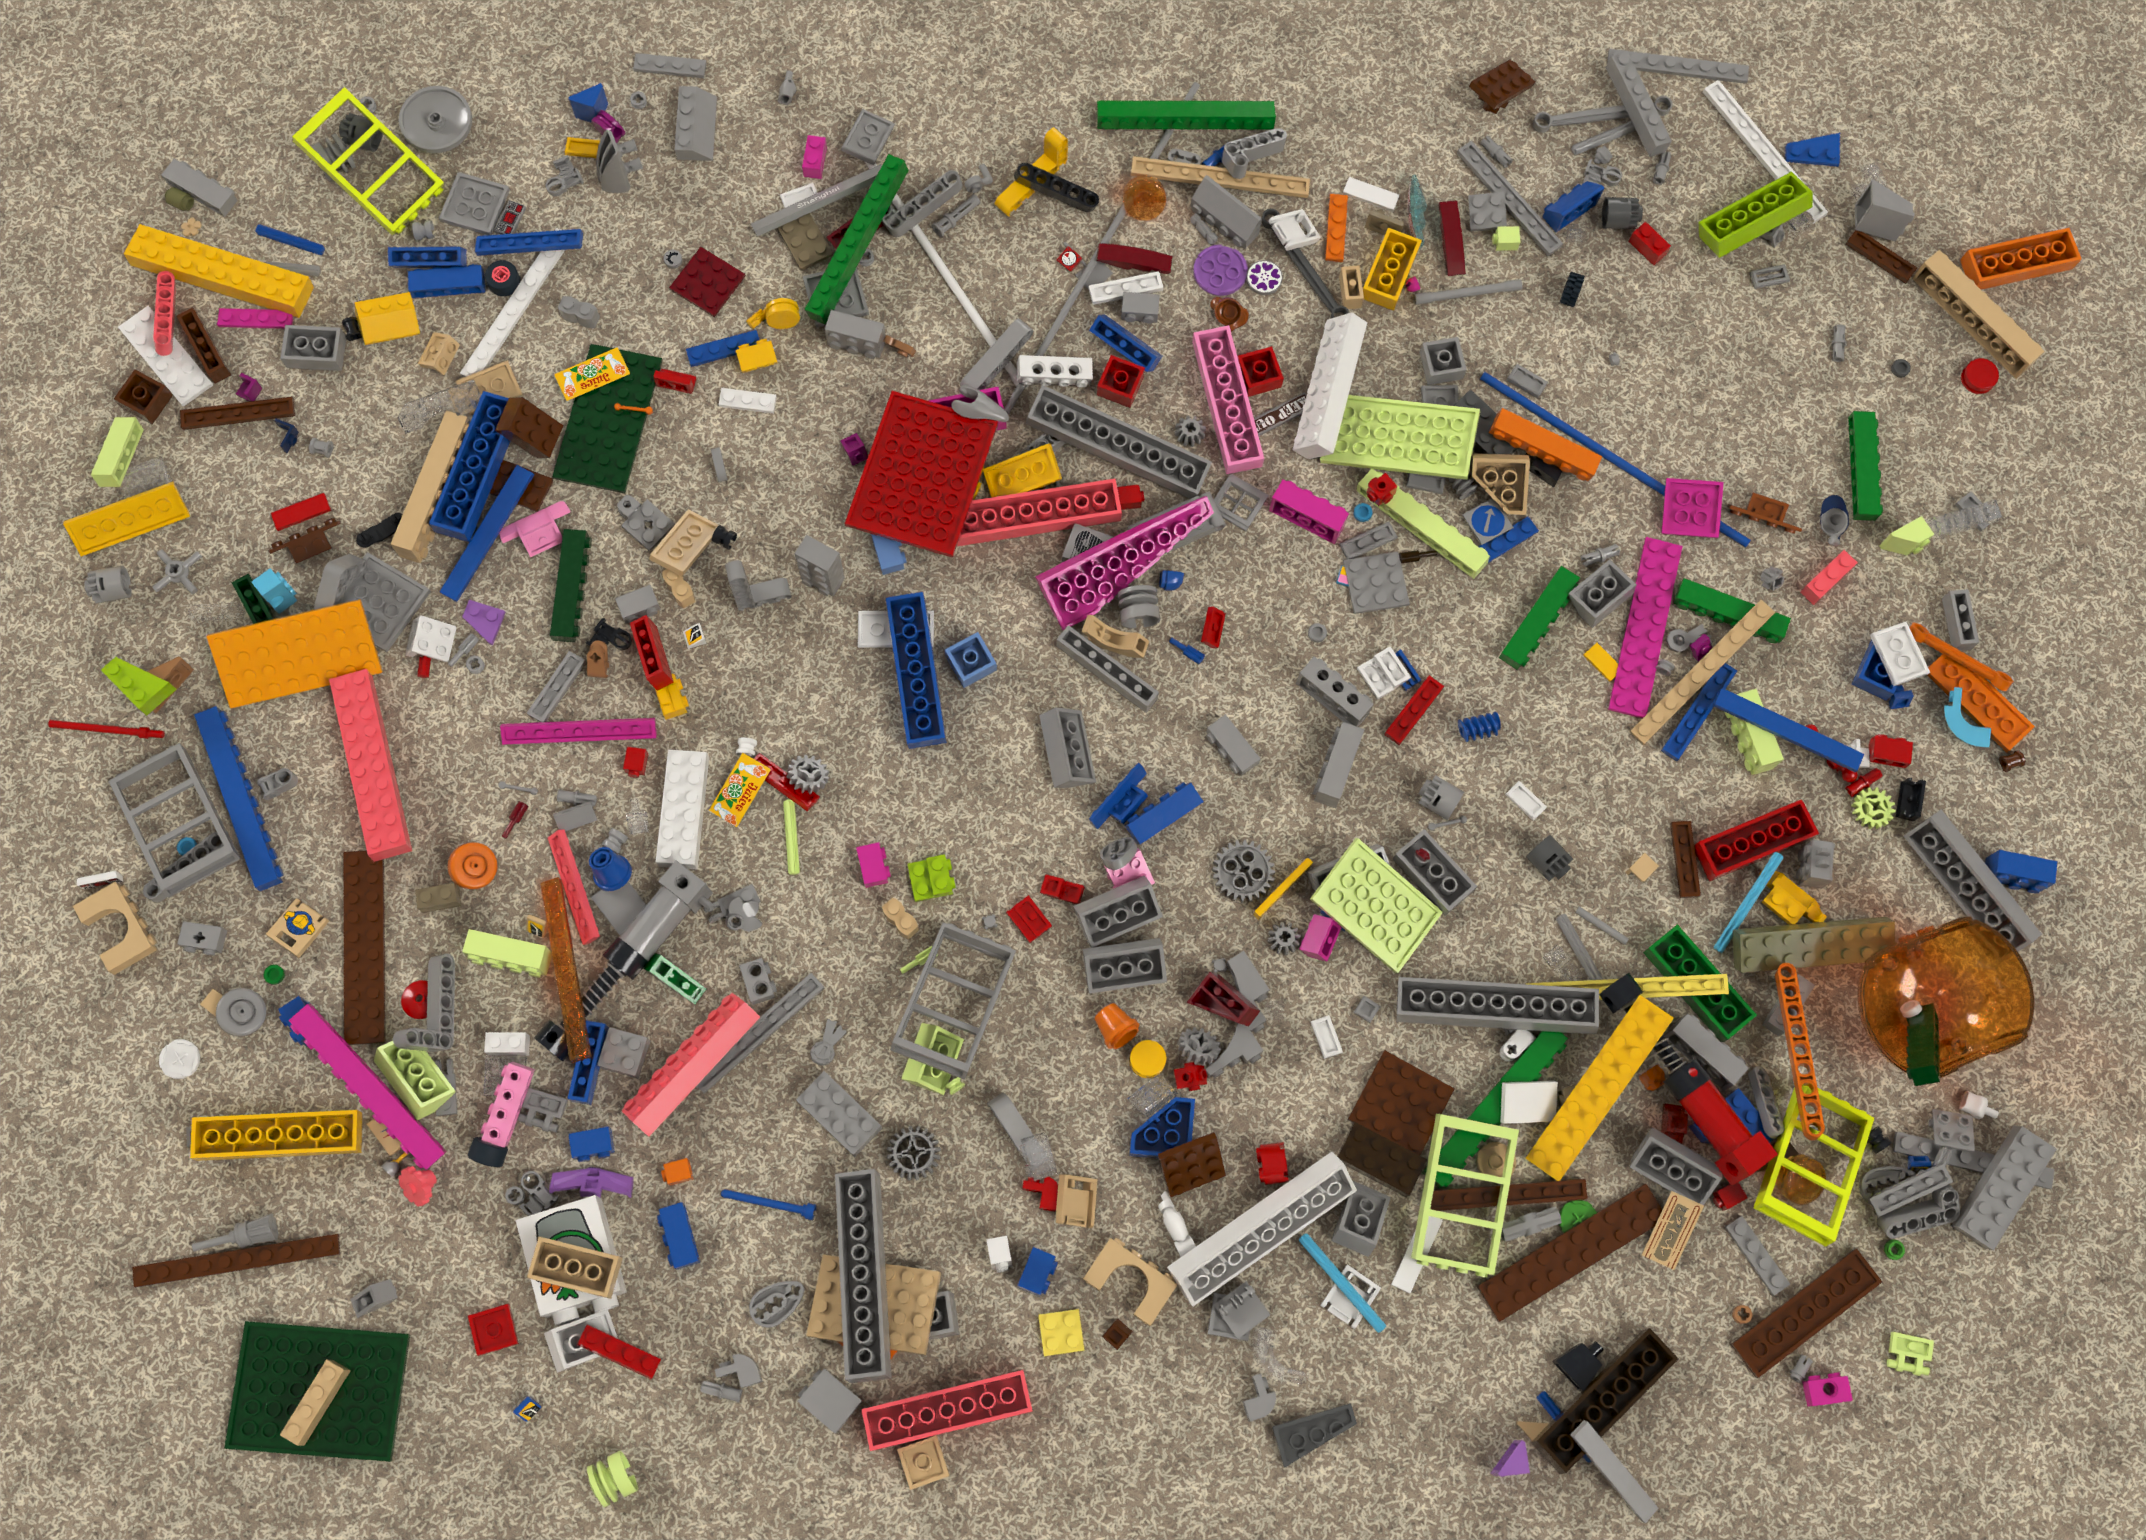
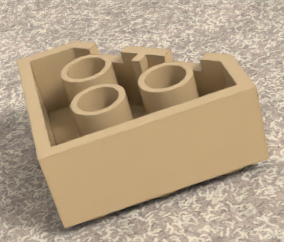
M1472 454V477L1507 514L1526 515L1530 468L1529 455Z

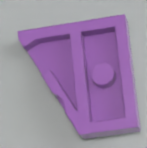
M469 600L462 617L490 645H493L506 612Z

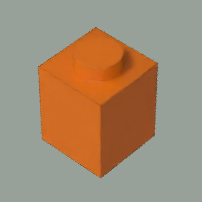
M688 1158L663 1164L664 1170H661L662 1178L668 1185L671 1186L694 1180Z

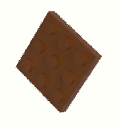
M1214 1132L1158 1154L1170 1198L1226 1176L1218 1140Z

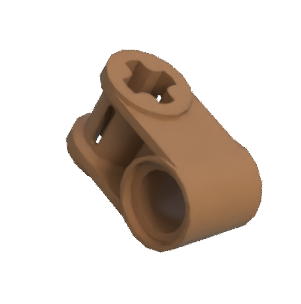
M602 641L592 642L587 653L588 677L608 678V675H606L607 668H609L608 648Z

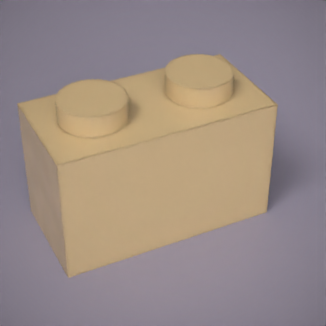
M1360 265L1341 267L1339 282L1342 305L1347 309L1361 308L1364 295Z

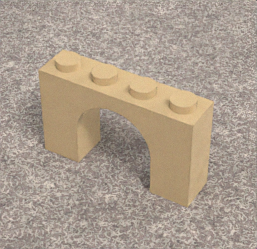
M113 882L73 906L81 923L87 926L111 913H122L126 917L128 931L125 938L118 945L99 955L108 972L114 975L157 951L155 937L151 933L148 934L145 929L148 927L143 917L139 918L137 914L139 911L138 906L128 898V895H130L129 890L125 885H120L117 882Z
M1110 1238L1084 1276L1083 1281L1100 1291L1111 1273L1117 1268L1133 1266L1139 1269L1146 1277L1148 1288L1146 1296L1133 1315L1150 1327L1178 1284L1175 1283L1170 1274L1165 1273L1163 1275L1157 1271L1159 1267L1151 1261L1148 1263L1144 1262L1141 1259L1142 1255L1132 1249L1130 1252L1124 1248L1126 1244L1121 1240Z

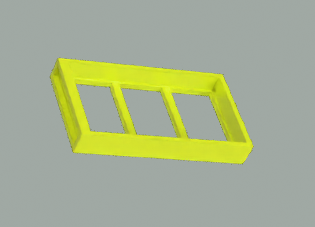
M345 87L292 136L293 142L391 235H394L396 232L400 234L406 227L404 224L408 220L412 222L418 216L417 212L421 208L426 209L431 203L430 199L434 195L438 197L444 190L442 188L444 182ZM348 100L373 125L330 165L305 140ZM379 130L404 155L363 194H360L336 170ZM410 159L435 184L392 224L367 199Z
M1802 1086V1091L1805 1094H1811L1809 1087ZM1794 1087L1782 1122L1784 1133L1777 1137L1774 1145V1150L1778 1155L1768 1163L1753 1208L1826 1247L1836 1241L1875 1118L1866 1114L1867 1112L1851 1106L1847 1101L1834 1097L1830 1092L1818 1088L1820 1104L1860 1125L1853 1149L1825 1134H1822L1817 1139L1850 1157L1840 1188L1784 1158L1793 1129L1796 1128L1802 1131L1801 1122L1797 1120L1799 1109ZM1809 1126L1811 1133L1818 1134L1817 1130ZM1781 1165L1838 1195L1828 1226L1771 1196Z

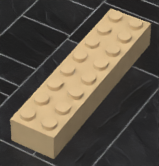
M1940 250L1926 260L1912 279L2015 379L2030 368L2045 352L2038 343L2028 336L2026 331L2022 330L2011 317L2005 314L1999 305L1995 304L1985 292L1975 285L1973 280L1969 279Z
M446 411L391 542V546L401 558L421 563L422 559L427 557L428 544L435 537V532L429 525V522L469 427L470 421L466 416Z

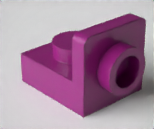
M857 433L840 440L852 466L868 459L865 445Z
M1703 634L1690 645L1693 657L1698 662L1712 649L1710 638L1706 634Z

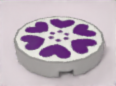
M1264 260L1252 264L1248 269L1246 279L1249 288L1253 292L1255 291L1260 295H1270L1279 289L1283 277L1279 266Z

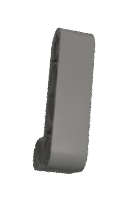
M1276 128L1228 142L1224 146L1222 163L1232 177L1242 179L1246 175L1248 162L1277 154L1284 150L1287 133L1283 129Z
M1004 1092L986 1103L1031 1170L1048 1159L1018 1110Z
M1948 1184L1933 1191L1931 1200L1899 1208L1878 1217L1877 1225L1889 1238L1893 1239L1951 1223L1958 1219L1960 1215L1958 1192Z

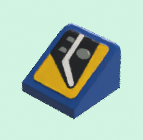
M1908 1156V1170L1919 1171L1920 1169L1927 1170L1932 1167L1928 1156Z
M526 1397L516 1407L514 1413L528 1422L540 1410L541 1405L533 1397Z

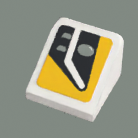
M700 623L683 631L688 649L706 644Z

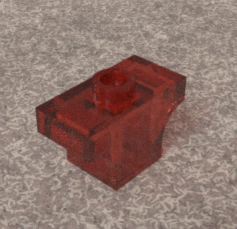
M1665 1103L1663 1104L1661 1132L1682 1144L1683 1137L1687 1134L1688 1114L1685 1113V1109L1681 1105Z

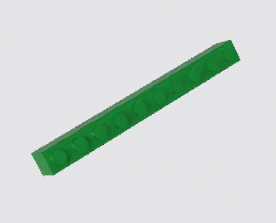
M1097 100L1096 112L1097 129L1272 130L1274 129L1276 119L1274 101Z
M890 154L886 157L805 307V311L810 319L826 325L831 310H834L909 171L903 159Z
M1541 1031L1534 1042L1523 1052L1467 1120L1499 1126L1501 1124L1502 1083L1538 1081L1542 1076L1540 1071L1544 1067L1546 1069L1550 1067L1555 1061L1552 1057L1556 1052L1560 1054L1566 1048L1565 1042L1568 1038L1561 1032ZM1458 1129L1441 1148L1438 1165L1463 1169L1467 1164L1465 1162L1468 1156L1473 1157L1480 1149L1477 1147L1481 1141L1485 1143L1490 1135ZM1427 1166L1421 1172L1423 1175H1426ZM1437 1171L1435 1185L1439 1189L1443 1186L1448 1187L1454 1180L1453 1174Z

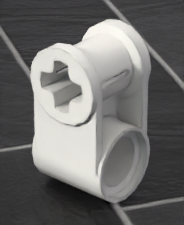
M1517 1029L1500 1048L1501 1058L1508 1062L1513 1061L1534 1042L1536 1037L1528 1030ZM1509 1048L1513 1049L1512 1054H1508Z

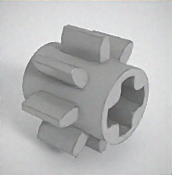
M1772 566L1765 569L1760 576V580L1763 581L1761 586L1773 591L1775 588H1780L1784 583V577L1781 576L1783 571Z

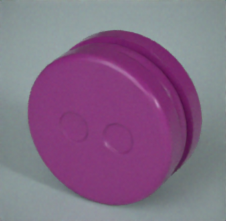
M600 110L597 113L598 115L591 120L593 126L602 135L606 130L611 131L616 143H618L619 139L626 134L625 130L610 114Z

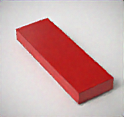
M325 493L274 511L271 513L277 531L330 512L331 508Z

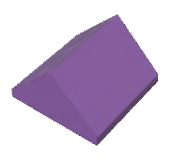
M1514 1440L1491 1474L1493 1476H1510L1530 1473L1526 1443L1523 1440Z

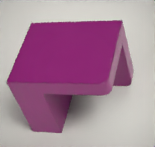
M240 373L239 377L243 383L237 390L236 395L249 402L255 401L263 388L256 379Z

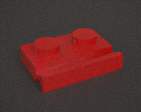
M1029 895L1006 912L1029 944L1052 928V924Z

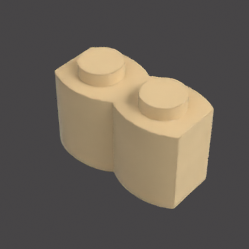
M668 569L662 571L664 581L680 607L686 608L695 603L693 591L684 577Z
M891 898L882 906L886 919L896 925L897 931L902 937L909 940L919 931L917 921L911 914L905 912L900 901Z

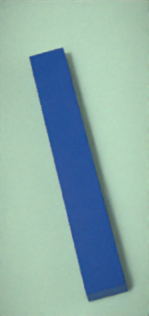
M516 465L441 588V594L456 602L459 600L534 477L532 472Z
M1720 689L1714 702V707L1853 772L1858 771L1864 757L1863 753L1726 689Z

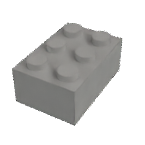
M831 310L825 327L827 344L831 348L836 350L843 348L851 354L862 353L870 359L881 357L885 344L883 341L886 337L884 323Z
M285 325L280 359L286 368L342 371L346 336L342 329L338 327Z

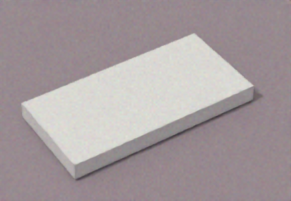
M858 611V648H893L888 611ZM927 611L932 646L934 648V611Z

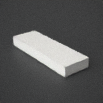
M1351 177L1348 178L1343 191V195H1348L1351 198L1391 212L1394 211L1399 198V194Z

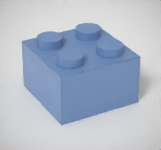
M978 632L945 649V657L963 688L997 671V663Z

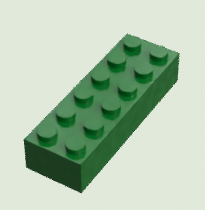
M1678 924L1643 952L1664 977L1721 974ZM1729 982V994L1681 996L1720 1042L1730 1039L1757 1016Z

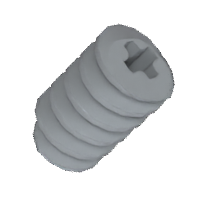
M1449 478L1448 480L1450 483H1453L1452 487L1456 489V494L1460 496V500L1472 495L1479 487L1478 484L1472 485L1475 481L1474 478H1468V480Z

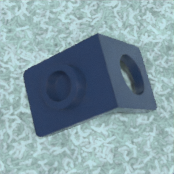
M275 418L274 421L278 427L288 431L280 445L282 450L288 453L291 446L296 444L299 432L294 425Z

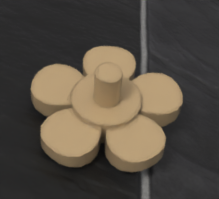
M194 218L188 219L187 223L185 222L181 225V228L184 229L183 235L186 237L191 234L193 236L199 233L198 229L202 226L201 222L196 221Z

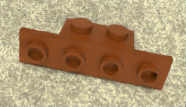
M1753 492L1746 510L1730 504L1727 506V508L1731 509L1730 513L1739 516L1744 513L1749 515L1748 519L1757 522L1763 519L1767 521L1766 525L1775 528L1781 525L1785 527L1784 531L1793 534L1796 531H1802L1800 527L1783 522L1789 507L1787 503Z

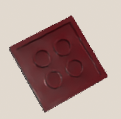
M700 247L669 289L715 317L746 275Z

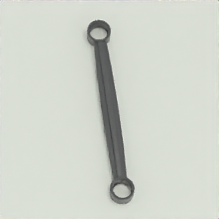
M1270 208L1266 209L1262 214L1261 222L1267 229H1272L1273 225H1270L1265 220V217L1267 215H1280L1277 210ZM1299 248L1286 251L1306 281L1331 312L1330 319L1335 318L1334 314L1337 312L1350 313L1346 307L1337 304L1322 279Z

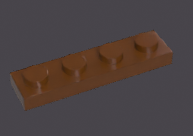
M1855 230L1846 242L1847 246L1905 284L1917 270L1916 266L1864 232Z
M1691 821L1671 822L1670 827L1680 898L1700 897L1701 892Z

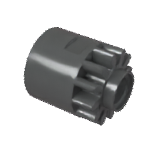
M349 113V115L345 116L346 119H343L340 123V137H342L345 144L352 145L373 124L366 117ZM377 130L360 148L375 152L382 140L383 133Z
M1605 197L1602 206V227L1604 229H1636L1637 222H1641L1643 216V207L1638 204L1639 199Z
M1551 835L1541 841L1526 856L1548 881L1554 877L1558 880L1571 869L1568 864L1573 860Z

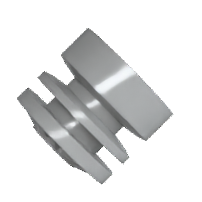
M336 133L331 135L335 141L334 144L327 137L325 141L328 147L324 148L319 142L311 146L330 165L348 149L345 142ZM351 155L340 166L345 173L348 172L345 163H348L351 169L356 168L353 156ZM324 172L327 180L329 182L332 181L333 179L326 172Z
M1136 585L1124 588L1118 592L1119 607L1122 608L1120 617L1123 627L1129 629L1136 628L1135 619H1143L1144 627H1151L1160 622V611L1156 605L1158 603L1157 589L1154 586Z

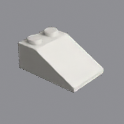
M608 1310L581 1318L544 1333L557 1373L600 1357L577 1345L586 1325H590L617 1338Z

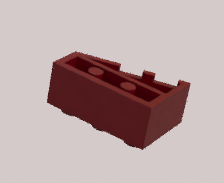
M1213 972L1208 973L1186 1002L1248 1027L1260 1012L1256 1006L1227 980Z

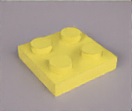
M1079 1309L1038 1315L1044 1356L1084 1351Z

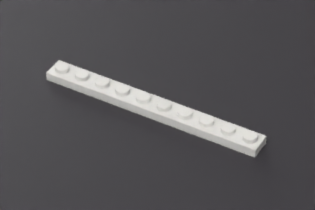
M1719 80L1704 88L1703 93L1775 180L1791 171L1799 178ZM1814 194L1813 207L1803 212L1811 224L1822 219L1828 213Z
M565 250L541 251L460 372L461 376L467 377L487 369Z

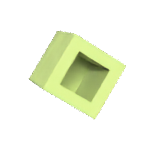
M1519 226L1497 227L1495 234L1492 235V244L1496 245V251L1518 250L1521 243Z

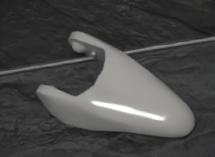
M962 385L959 392L970 399H974L975 402L966 403L960 400L952 402V409L959 415L967 418L991 419L1000 422H1007L1009 420L1008 413L983 392L967 385Z

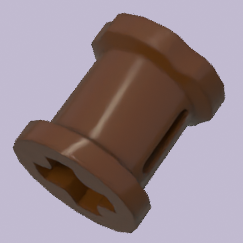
M2020 750L2014 751L2011 755L1999 757V763L2004 772H2009L2011 768L2017 766H2025L2026 760Z

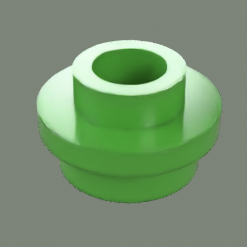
M1889 1240L1884 1246V1253L1891 1260H1899L1904 1256L1905 1248L1900 1241ZM1892 1246H1895L1897 1248L1896 1254L1892 1253Z

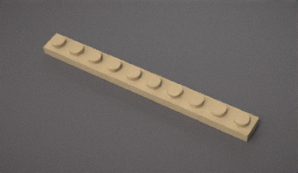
M1134 156L1132 159L1131 176L1200 185L1207 175L1223 188L1308 198L1310 179L1246 171L1244 178L1236 179L1230 175L1226 168Z
M1760 600L1630 733L1644 745L1761 628L1775 611L1764 601Z

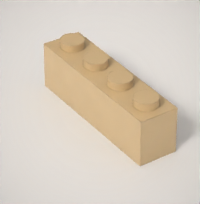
M326 1359L280 1436L297 1446H305L351 1370L334 1360Z

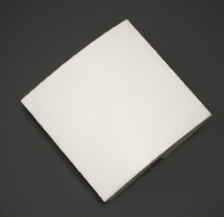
M1391 647L1384 649L1374 655V658L1357 667V670L1377 700L1411 678Z

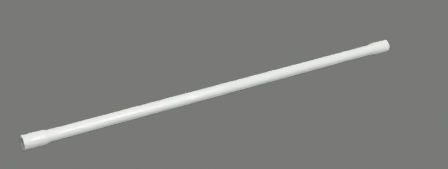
M865 162L869 169L878 166L876 162L874 166ZM896 193L892 203L898 210L904 203ZM917 224L911 229L912 233L991 347L997 341ZM1009 361L1004 368L1017 387L1019 384L1017 383V369Z

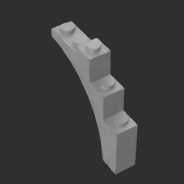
M1242 951L1228 960L1226 965L1233 976L1236 989L1258 1008L1255 1001L1260 1003L1268 997L1266 994L1269 993L1270 989L1246 953ZM1261 1011L1249 1027L1237 1023L1234 1036L1227 1049L1215 1062L1205 1069L1208 1078L1211 1076L1214 1079L1224 1073L1223 1069L1228 1065L1232 1068L1240 1063L1239 1058H1242L1245 1064L1249 1061L1253 1064L1262 1058L1260 1054L1264 1050L1252 1034V1031L1257 1033L1264 1028L1263 1024L1267 1021Z

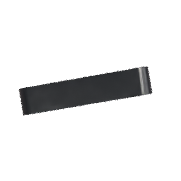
M1021 163L1014 172V179L1019 184L1081 211L1092 212L1099 203V196L1095 192L1029 163ZM1020 170L1025 171L1027 176H1022ZM1036 178H1041L1044 183H1039ZM1053 185L1059 186L1060 191L1055 190ZM1069 192L1075 193L1077 198L1071 197ZM1086 199H1090L1093 205L1087 204Z

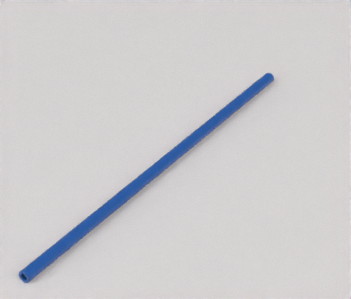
M1484 372L1480 380L1658 493L1663 496L1665 495V485L1490 374ZM1720 521L1719 531L1746 548L1751 540Z

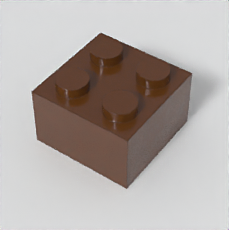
M135 369L114 397V400L122 409L153 425L173 394L162 383Z

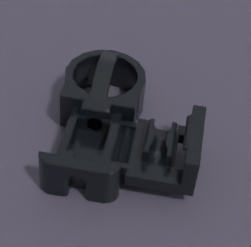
M602 618L594 628L596 634H594L590 641H586L588 647L591 646L592 642L598 640L607 645L610 642L619 650H626L632 644V638L627 631L621 628L614 629L605 623V618ZM621 634L628 636L629 641L622 637ZM616 638L623 641L626 645L618 646L615 642Z

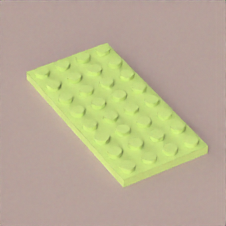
M1348 395L1334 453L1321 456L1320 462L1468 480L1480 409Z

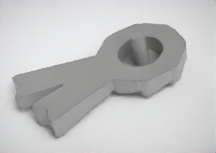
M1703 624L1688 633L1681 629H1676L1669 633L1666 642L1669 649L1682 652L1701 637L1700 635L1705 634L1707 630L1704 629Z
M827 1019L823 1041L816 1042L810 1050L812 1061L820 1066L832 1062L835 1056L833 1046L847 1032L842 1030L840 1025L833 1034L837 1021Z

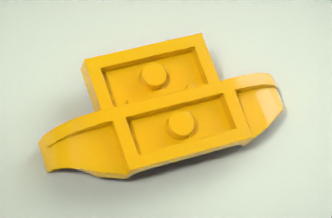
M1778 871L1774 872L1766 884L1771 890L1761 903L1789 925L1796 924L1802 916H1805L1813 923L1823 922L1827 918L1821 912L1815 898L1808 895L1788 879L1785 874Z

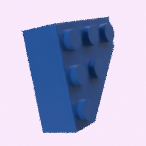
M1739 1088L1725 1097V1100L1752 1135L1761 1131L1769 1143L1775 1139L1765 1133L1759 1112ZM1695 1122L1688 1126L1701 1143L1711 1144Z
M1175 1097L1131 1134L1129 1156L1159 1159V1153L1192 1141L1195 1099Z

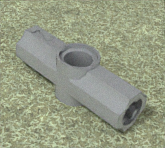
M1551 1207L1538 1213L1532 1212L1520 1216L1516 1220L1503 1224L1501 1237L1506 1242L1561 1224L1560 1213L1556 1207Z

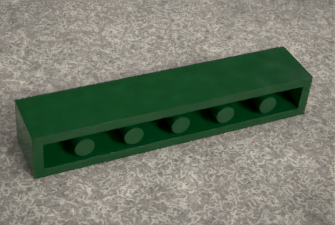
M564 529L550 629V637L553 641L575 643L576 637L580 636L578 619H582L583 610L580 608V604L585 599V591L582 588L583 584L587 582V573L585 572V566L589 565L587 550L592 545V539L586 530Z
M1934 1003L1922 1005V1011L1919 1014L1907 1018L1908 1026L1906 1028L1908 1036H1906L1908 1046H1906L1908 1057H1906L1908 1067H1906L1908 1078L1913 1079L1915 1086L1940 1082L1939 1018Z

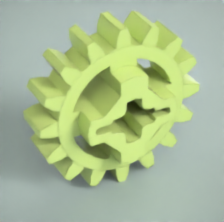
M1869 787L1865 791H1860L1859 795L1854 797L1856 802L1851 806L1856 808V810L1852 814L1858 815L1855 819L1856 821L1862 820L1861 826L1868 824V828L1872 829L1875 825L1876 829H1879L1882 825L1886 826L1889 824L1888 821L1894 818L1891 814L1895 813L1896 810L1891 807L1895 805V802L1889 801L1891 795L1886 797L1885 790L1880 793L1878 787L1873 789V791Z

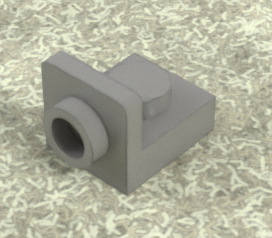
M1782 224L1759 237L1770 240L1771 246L1775 248L1785 235Z

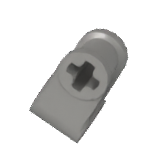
M282 768L260 778L257 783L262 787L264 799L270 800L294 788L298 783V777L289 769ZM290 775V779L284 783V778Z

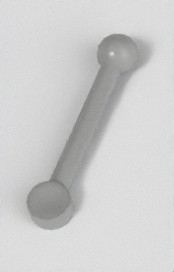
M501 781L498 784L500 789L509 788L514 790H520L530 792L532 795H536L538 793V790L535 787L530 789L514 785H508L504 781Z
M1461 816L1460 819L1438 824L1430 823L1428 828L1429 830H1435L1437 827L1460 822L1466 823L1467 818Z

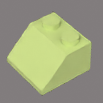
M1921 516L1892 532L1879 547L1883 550L1903 555H1909L1912 552L1916 555L1931 542L1929 539L1934 533Z

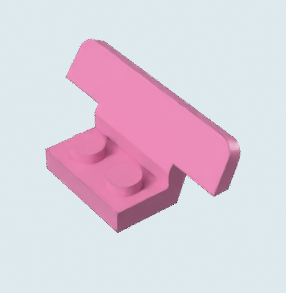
M560 501L502 528L499 533L500 539L504 544L520 536L529 556L537 555L562 543L563 537L554 520L570 513L569 507L564 501Z

